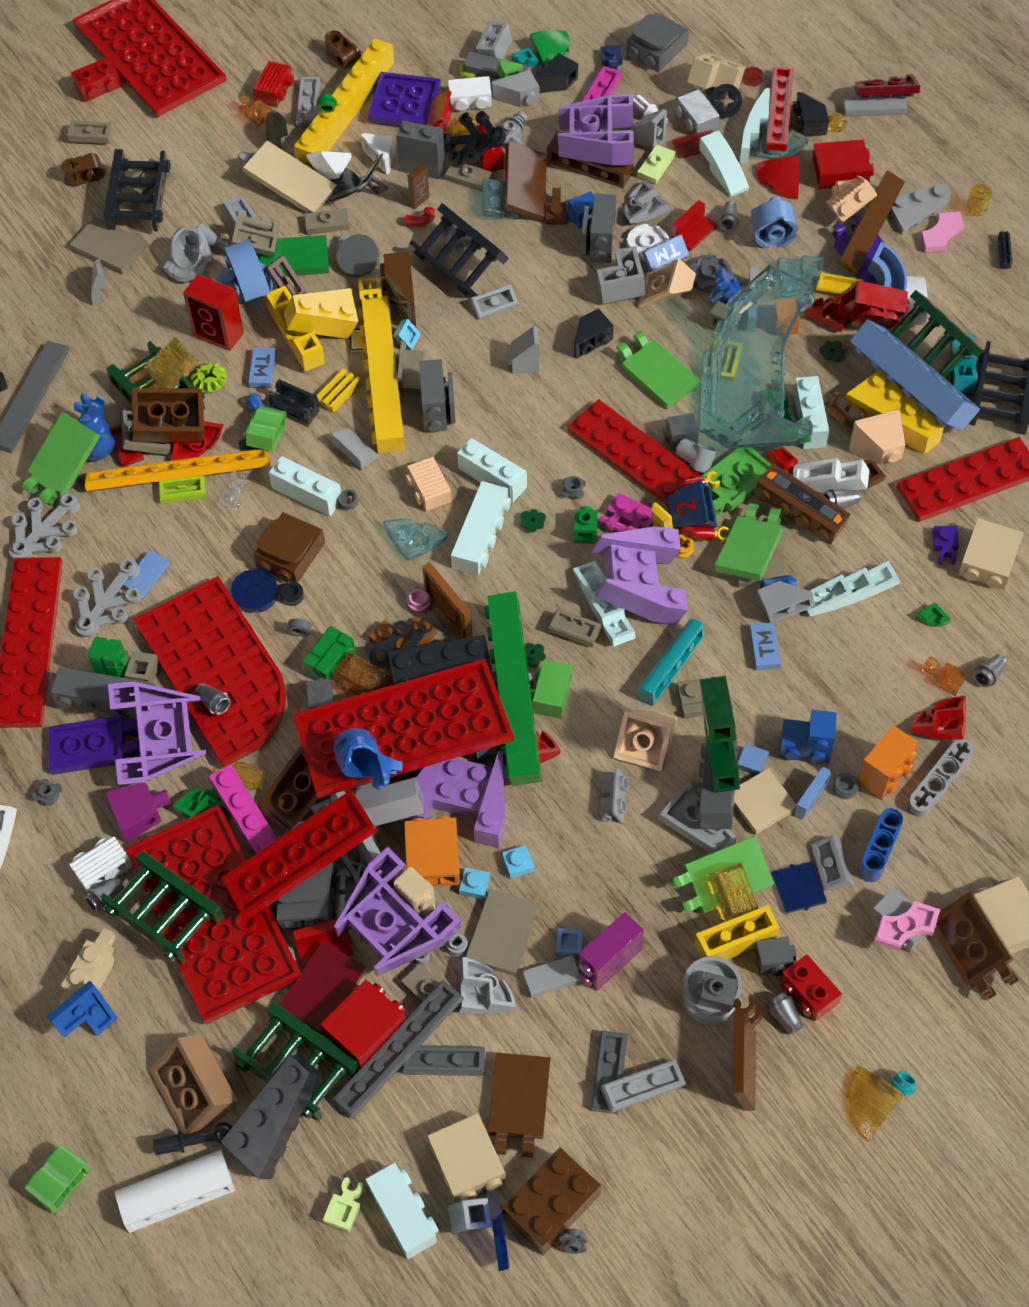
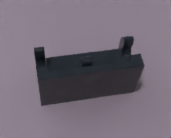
M278 379L275 383L276 393H269L270 407L286 411V418L308 427L320 411L317 396Z

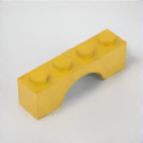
M283 286L266 295L268 311L306 372L325 364L323 347L314 332L304 333L287 330L284 311L292 296L287 287Z

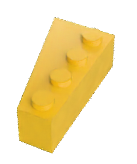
M877 371L846 394V398L851 402L847 409L849 410L852 405H855L866 414V418L899 410L905 444L918 452L925 454L940 443L944 426L938 423L929 412L923 410L915 400L907 396L901 388L887 379L881 371Z

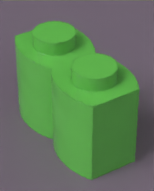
M259 406L256 412L253 411L250 424L245 426L243 432L246 446L274 451L286 426V411Z
M61 1145L48 1153L45 1158V1165L39 1171L36 1170L31 1173L26 1181L25 1190L29 1196L54 1214L67 1201L72 1191L83 1182L91 1169L84 1160L64 1145Z

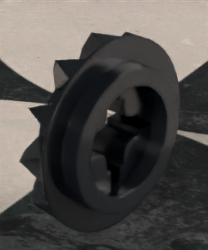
M722 84L716 87L711 93L709 101L717 113H719V117L723 118L733 117L734 114L740 111L741 104L743 103L741 92L731 84ZM728 95V98L734 102L728 103L725 109V105L718 100L725 99Z

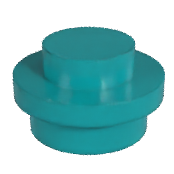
M898 1071L897 1074L891 1076L890 1083L892 1084V1089L897 1094L911 1096L915 1093L917 1081L912 1075L905 1071Z

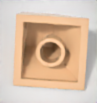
M679 258L648 272L645 278L646 295L640 296L638 307L650 306L690 292L693 288L696 273Z
M899 410L854 422L849 446L850 452L879 464L893 463L902 459L905 440Z
M625 710L613 758L662 771L672 741L677 717L657 711Z

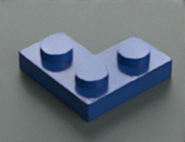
M90 980L47 1016L64 1038L84 1021L92 1032L98 1036L118 1019Z

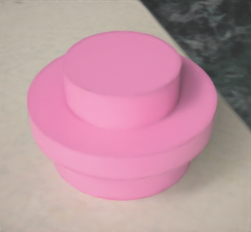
M415 589L407 598L408 607L412 611L423 612L430 607L431 597L425 590Z

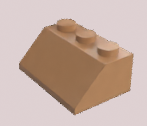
M202 1034L177 1038L149 1070L184 1136L197 1133L224 1118L238 1103L235 1094Z

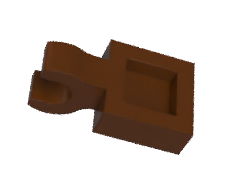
M552 188V202H546V225H567V202H561V188Z

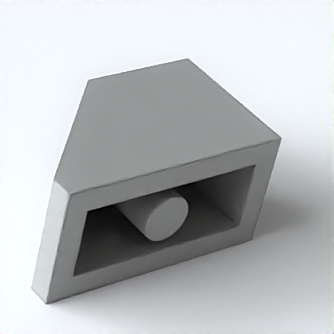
M528 70L492 81V97L494 100L523 107L539 102V85L531 71Z
M662 109L647 114L634 124L632 128L634 144L649 152H652L656 144L659 146L663 144L666 132V110Z
M533 326L511 342V351H507V363L512 365L513 374L539 372L538 326Z
M782 581L768 583L757 590L770 623L778 622L815 607L811 591Z

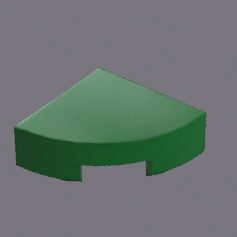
M936 603L931 604L916 615V619L920 623L931 627L945 626L951 620Z

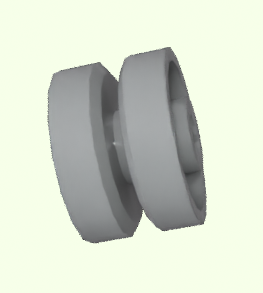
M716 956L703 957L694 961L686 970L681 992L682 1005L687 1014L695 1021L706 1025H719L729 1020L736 1013L734 1002L729 1013L698 1005L699 996L695 995L698 979L703 980L706 972L738 980L735 998H739V1000L742 992V979L737 968L728 960Z

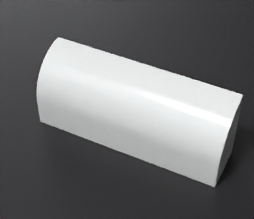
M222 1149L116 1190L115 1196L124 1226L131 1233L236 1190Z

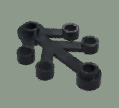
M479 111L475 116V120L481 126H484L487 133H480L473 123V117L467 112L462 113L459 117V123L467 128L470 135L452 136L449 133H443L444 151L450 152L456 145L466 144L459 152L457 150L452 151L449 155V161L454 165H459L465 157L468 162L475 164L480 156L490 147L498 148L504 144L506 140L504 130L499 126L494 127L489 120V115L484 111ZM479 143H482V144L479 146V148L475 151L474 148H475Z
M430 618L421 619L417 630L403 648L392 649L399 638L405 636L409 631V625L406 621H398L395 624L394 631L384 644L378 643L371 647L368 654L370 663L378 668L386 666L389 668L388 652L418 647L417 644L424 635L433 629V621ZM425 621L430 623V628L427 630L421 626ZM398 625H405L406 631L399 632L397 630ZM450 637V638L446 639L445 642H446V641H451V640H457L458 638H456V637ZM378 651H383L385 653V658L378 659L376 657V653Z

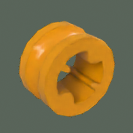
M681 534L679 535L680 544L682 546L687 545V548L680 547L681 549L676 556L687 558L693 553L694 541L691 537Z

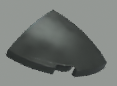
M277 111L269 112L266 116L267 140L282 150L281 138L288 135L286 119Z

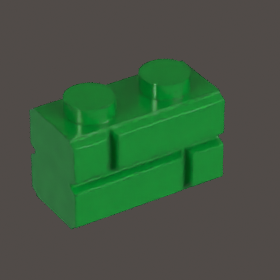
M329 626L303 659L302 666L304 672L316 679H337L342 671L343 664L346 661H351L355 655L354 639L333 626Z
M97 636L93 638L88 657L94 673L125 678L129 664L128 651L124 650L121 640L109 639L108 641L107 638Z

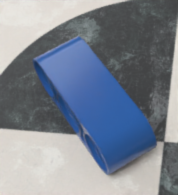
M887 808L879 817L859 869L860 876L867 882L878 881L884 872L903 824V815L899 810ZM885 822H892L895 826H889ZM876 843H883L887 847H879ZM867 864H874L877 866V869H871Z

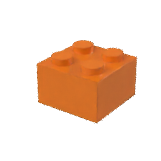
M893 725L863 760L858 778L859 784L881 800L887 794L892 795L900 784L898 782L902 776L906 778L913 770L914 765L912 763L918 756L916 749L919 742Z

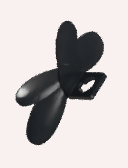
M383 153L376 158L365 176L358 177L355 172L345 168L339 178L331 179L340 190L332 194L329 200L335 201L355 192L360 193L366 186L377 194L387 191L388 186L373 175L382 159ZM371 182L378 184L379 187L374 186Z

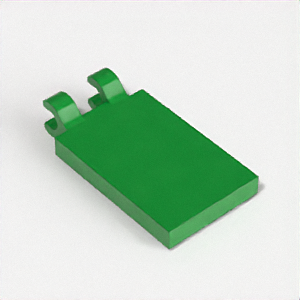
M326 235L277 239L273 257L256 253L257 257H260L259 262L267 266L279 256L284 255L297 276L329 273ZM279 264L278 266L280 267L284 275L288 277L282 266Z

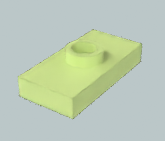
M656 144L638 170L637 177L657 184L674 159L675 151Z

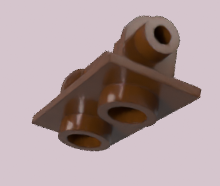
M834 391L829 396L831 401L824 403V408L828 415L837 419L848 432H853L855 421L866 418V414L855 405H852L848 410L847 408L851 402L840 392Z

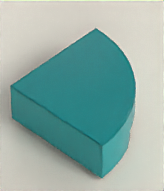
M530 47L512 53V60L515 63L527 65L528 67L539 65L538 59Z

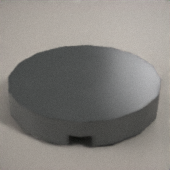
M356 234L349 236L341 243L336 256L337 262L344 273L351 277L359 278L374 271L379 263L380 252L372 238L367 235Z
M712 254L701 255L695 258L692 264L689 265V268L696 273L693 287L708 293L717 286L714 279V273L717 270L724 268L728 273H732L731 267L722 257L721 259L716 258V255Z

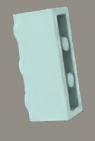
M818 376L795 378L793 398L799 426L804 425L811 437V442L802 444L803 449L824 448L827 445L829 428Z
M473 438L458 451L459 470L480 483L483 481L508 488V498H511V502H514L527 488L526 470Z
M281 456L269 472L272 489L329 517L340 504V484Z
M393 1163L366 1179L369 1191L407 1260L437 1243L435 1233L439 1232L432 1217L426 1218L421 1210L425 1205L418 1192L414 1194L411 1192L408 1185L412 1182L404 1168L399 1170L396 1163Z

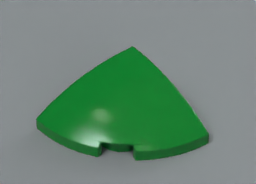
M543 30L530 33V41L538 53V60L543 68L558 53L564 55L566 50L567 52L570 50V38L567 31Z
M214 787L213 790L207 789L202 792L199 788L194 789L181 797L173 805V808L186 819L217 805H220L227 821L231 818L230 813Z

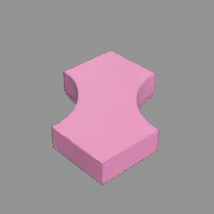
M960 211L939 213L938 223L933 228L922 231L921 239L925 252L946 251L948 240L955 235L963 233L964 224Z
M914 901L911 908L902 915H883L874 943L900 951L903 943L913 936H932L940 909Z

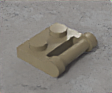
M238 212L231 245L250 239L256 253L273 257L281 223L275 221L270 223L246 217L243 213ZM242 224H243V225H247V226H251V227H255V228H259V229H262V230H258V229H254V228L242 226Z

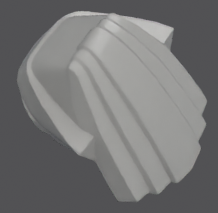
M180 227L171 237L168 251L169 259L163 268L165 273H168L170 277L175 278L177 281L189 282L197 274L203 276L206 263L213 261L203 231L193 227Z

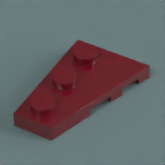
M907 74L906 79H901L897 76L889 77L886 82L881 79L855 82V92L861 98H872L873 95L889 98L893 97V94L911 97L914 94L920 93L921 87L913 74Z

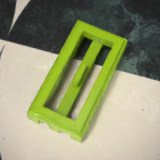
M205 476L158 481L160 503L165 504L207 498Z

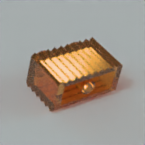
M348 652V655L345 656V659L342 660L333 673L336 686L340 690L352 692L356 696L388 687L392 684L390 673L352 652Z

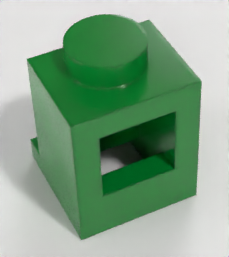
M582 506L579 510L574 509L573 543L596 544L598 510H593L590 506Z

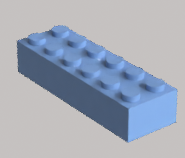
M867 319L852 338L851 342L857 346L854 349L864 358L867 357L872 360L870 362L872 366L879 371H884L887 374L886 378L892 383L903 387L902 391L910 398L914 397L918 400V405L926 412L930 411L934 414V419L942 426H947L952 430L957 428L963 431L979 412L980 408L886 328Z

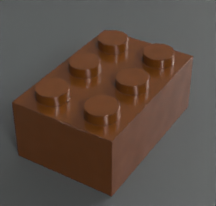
M132 388L133 442L203 441L204 413L202 389Z
M559 1147L502 1207V1217L535 1249L544 1255L557 1242L563 1231L569 1229L601 1195V1184Z

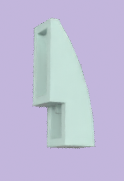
M719 130L701 137L699 150L710 163L709 170L728 195L732 197L749 190L745 175L733 151Z

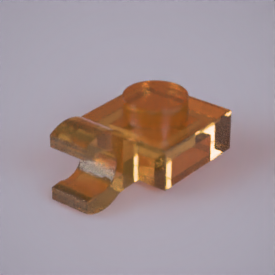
M246 95L238 99L242 103L239 109L244 112L246 118L259 127L266 122L267 114L273 112L272 108L259 99L253 102Z
M930 656L922 669V672L936 678L934 685L954 696L957 695L968 676V673L948 662L942 667L938 660Z

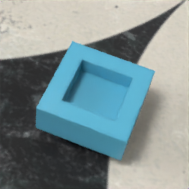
M409 319L401 320L393 337L400 345L401 341H406V349L412 350L421 333Z
M526 845L502 852V858L510 879L535 871Z
M465 867L459 894L485 900L491 877L490 872Z

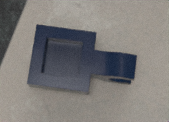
M621 45L600 47L602 66H608L617 70L618 65H623Z

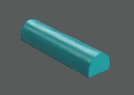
M689 619L637 688L636 694L642 701L651 706L655 705L703 640V622L697 619Z

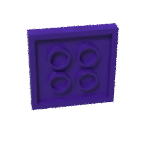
M381 72L368 114L369 122L401 125L403 120L426 125L432 99L439 95L441 79Z

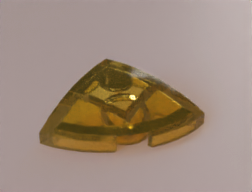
M858 1065L850 1077L846 1097L850 1101L851 1110L849 1111L851 1121L857 1131L869 1142L885 1122L888 1115L901 1101L904 1094L879 1076Z

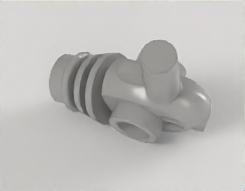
M518 111L504 122L501 127L506 135L504 144H507L510 140L526 146L520 141L523 137L521 131L528 119L524 112Z

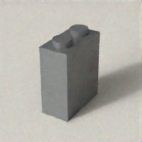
M402 120L396 134L399 172L410 174L423 164L428 167L429 178L440 179L445 166L443 128Z

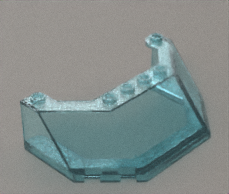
M769 265L728 300L725 308L729 310L723 322L718 321L711 336L715 339L709 351L705 349L701 357L698 429L701 433L706 434L709 438L727 449L795 446L812 435L813 427L810 419L802 418L794 423L784 418V370L786 359L785 343L799 315L812 306L814 302V285L775 266Z

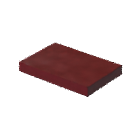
M322 941L301 972L302 976L297 978L279 1006L324 1036L320 1024L354 991L366 973L367 967Z

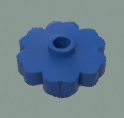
M724 268L717 270L714 273L717 286L708 295L713 305L720 301L725 304H735L737 308L739 306L745 307L748 304V297L739 281Z

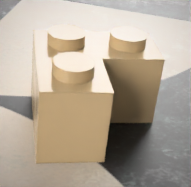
M707 53L694 58L687 82L693 84V88L702 91L711 87L716 88L722 84H731L739 89L745 67Z

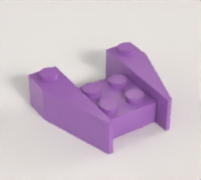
M613 94L558 107L559 130H569V133H558L559 157L608 165L626 166L634 164L633 130L612 131V128L625 129L633 127V94Z
M654 526L601 535L591 550L593 554L604 555L606 579L595 593L596 597L651 621L677 625L688 611L686 590L659 586L656 563L670 564L680 551L678 529Z
M138 682L107 685L110 711L136 710L140 757L115 760L117 786L144 783L206 754V750L192 751L187 703L199 702L201 700L200 696Z
M498 751L493 767L457 758L424 767L415 778L423 795L424 813L401 819V824L405 825V821H411L414 818L428 820L433 809L477 819L474 826L475 843L499 848L506 828L502 752Z
M389 847L368 864L334 926L338 937L351 926L382 958L374 966V973L377 977L442 947L461 929V920L443 902L423 920L391 888L394 885V881L406 871V865Z

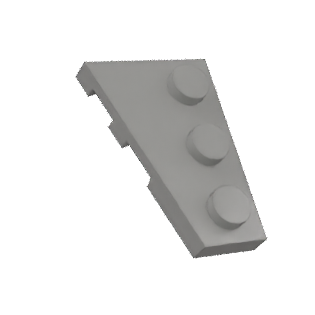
M946 183L897 196L890 214L903 235L913 225L921 224L926 217L934 216L952 205L954 197Z
M688 782L684 784L659 814V821L709 853L736 843L737 837L730 829H701L700 818H696L695 815L696 803H701V798L695 795L692 791V786Z

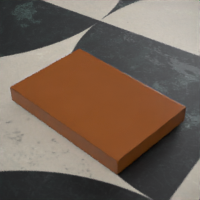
M430 562L423 565L424 589L430 595L432 602L462 638L473 637L472 617L469 608Z

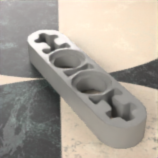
M955 740L912 793L908 802V809L913 815L917 817L926 816L971 760L974 746L969 740ZM962 748L966 749V752H963L957 760L955 758L957 751ZM943 764H950L954 767L955 771L953 773H946L942 770L941 766ZM931 781L938 782L941 789L932 791L928 788L927 783ZM924 795L927 796L925 804L917 807L916 802L919 803Z

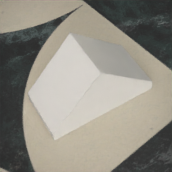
M362 134L363 151L373 161L383 153L378 166L385 174L390 173L395 153L394 136Z
M321 151L307 154V159L319 174L330 180L340 177L351 159V153Z

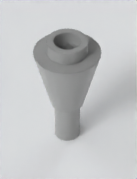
M204 223L195 227L203 231L209 246L218 247L225 251L226 247L231 246L221 240Z

